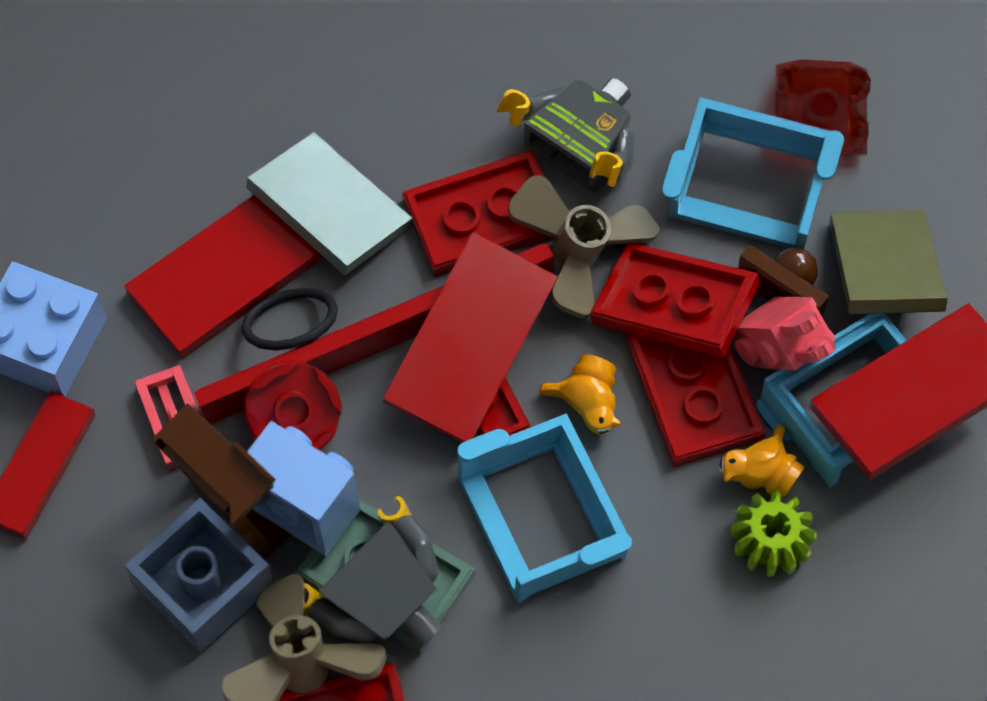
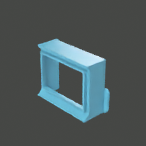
M700 97L685 148L673 153L664 180L662 191L669 198L668 217L783 248L799 247L805 249L823 181L831 179L835 174L844 137L839 131H828ZM709 133L816 161L799 226L686 196L704 134Z
M885 313L868 314L834 335L836 338L834 341L836 350L824 359L813 363H805L795 371L779 369L765 378L761 397L756 403L758 414L772 432H774L778 424L786 427L783 442L787 443L793 440L829 488L838 483L842 468L853 462V460L839 443L833 446L830 444L791 394L790 390L872 339H875L885 353L907 341Z
M567 413L510 436L503 429H495L459 445L457 480L517 605L534 593L619 558L621 560L626 558L627 552L632 545V539L627 534ZM553 450L598 541L583 547L577 552L529 571L484 477Z

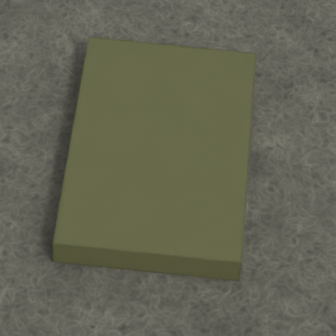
M924 210L831 212L830 229L848 314L946 311L948 298Z

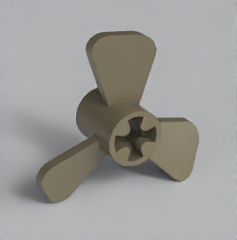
M538 175L530 177L511 199L507 210L512 222L555 239L553 255L562 266V269L552 288L551 300L559 310L581 319L590 316V312L595 304L590 268L596 263L604 246L650 242L657 237L660 230L659 225L649 211L639 205H629L609 218L602 210L591 205H580L569 211L550 182L545 177Z
M291 574L263 590L257 601L259 613L272 629L269 635L272 654L227 674L223 678L221 686L226 701H279L285 689L295 693H306L317 689L326 680L329 669L360 680L375 678L380 674L387 660L385 648L377 643L323 644L318 624L313 619L305 616L304 580L300 575Z

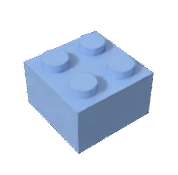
M12 261L0 282V374L49 393L52 391L66 397L107 320L99 294Z
M270 421L247 452L276 481L273 483L274 487L252 510L319 553L327 556L360 512L354 469L340 455L334 452H329L325 455L312 447L311 440L300 430L292 426L284 429Z

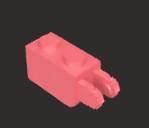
M773 297L742 319L735 334L737 339L735 347L740 357L748 365L753 366V368L795 371L805 363L817 362L829 356L836 350L834 345L836 338L826 325L812 297Z

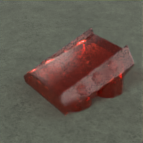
M804 59L776 65L775 117L828 131H839L844 137L840 156L867 155V139L869 137L867 96L870 93L871 78L867 73V69L847 61Z

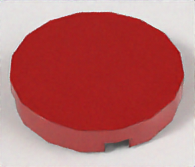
M283 361L267 367L252 380L244 396L243 417L248 432L255 441L270 421L284 429L292 426L300 430L311 440V446L320 451L333 439L337 431L336 427L341 416L342 403L335 384L322 370L306 362Z

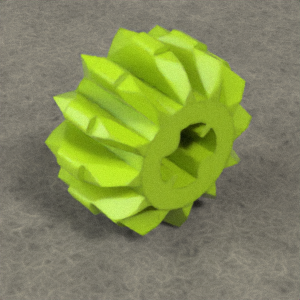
M778 490L772 492L770 502H767L761 495L756 493V495L752 496L751 507L741 505L736 513V518L739 522L732 524L730 530L732 538L739 540L734 546L736 556L750 555L747 563L749 571L756 569L760 563L766 565L765 572L769 578L775 575L777 565L790 575L795 571L796 561L807 562L811 555V550L808 546L814 544L817 537L816 530L808 527L813 519L811 511L796 512L800 503L797 497L790 499L787 504L780 502L781 495ZM773 530H777L781 533H777L776 535H774L773 538H770L766 535L772 533Z

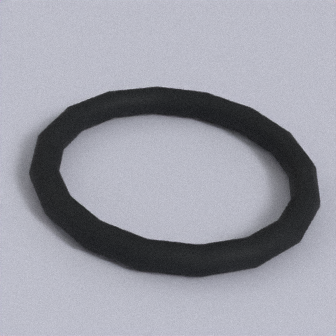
M296 288L284 290L270 295L255 304L244 316L241 331L246 341L259 349L273 351L293 349L310 343L326 333L336 321L338 306L331 295L320 289ZM314 298L324 302L328 307L327 316L319 326L306 334L292 339L278 341L261 339L254 335L251 329L253 321L262 311L288 299Z

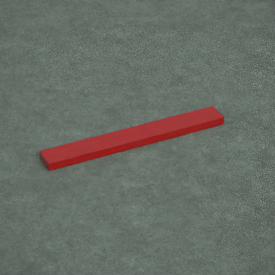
M542 243L517 254L553 273L554 255L547 243ZM443 286L196 390L194 396L200 415L209 424H212L243 411L244 396L252 380L264 369L283 361L306 362L322 370L327 375L416 337Z

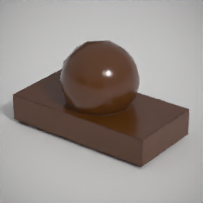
M749 244L740 255L738 268L758 273L760 285L756 292L767 300L773 297H812L823 318L829 296L813 286L818 277V266L811 253L799 247L786 248L773 260Z

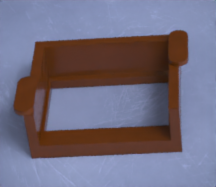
M188 403L151 439L231 519V527L265 561L291 535L252 510L274 487L273 483L276 479L240 444L236 442L232 445Z

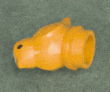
M588 354L581 355L578 364H575L572 368L571 377L559 383H545L540 386L539 392L541 395L563 399L583 418L586 426L594 434L603 436L608 434L614 427L621 425V422L615 418L613 413L616 407V400L611 390L616 383L614 375L617 369L611 362L603 358Z
M778 424L770 438L762 440L744 450L736 449L727 452L720 460L719 470L725 482L739 481L744 487L750 489L764 487L770 495L778 490L781 498L784 499L805 466L796 461L797 457L795 455L786 454L783 445L786 427Z

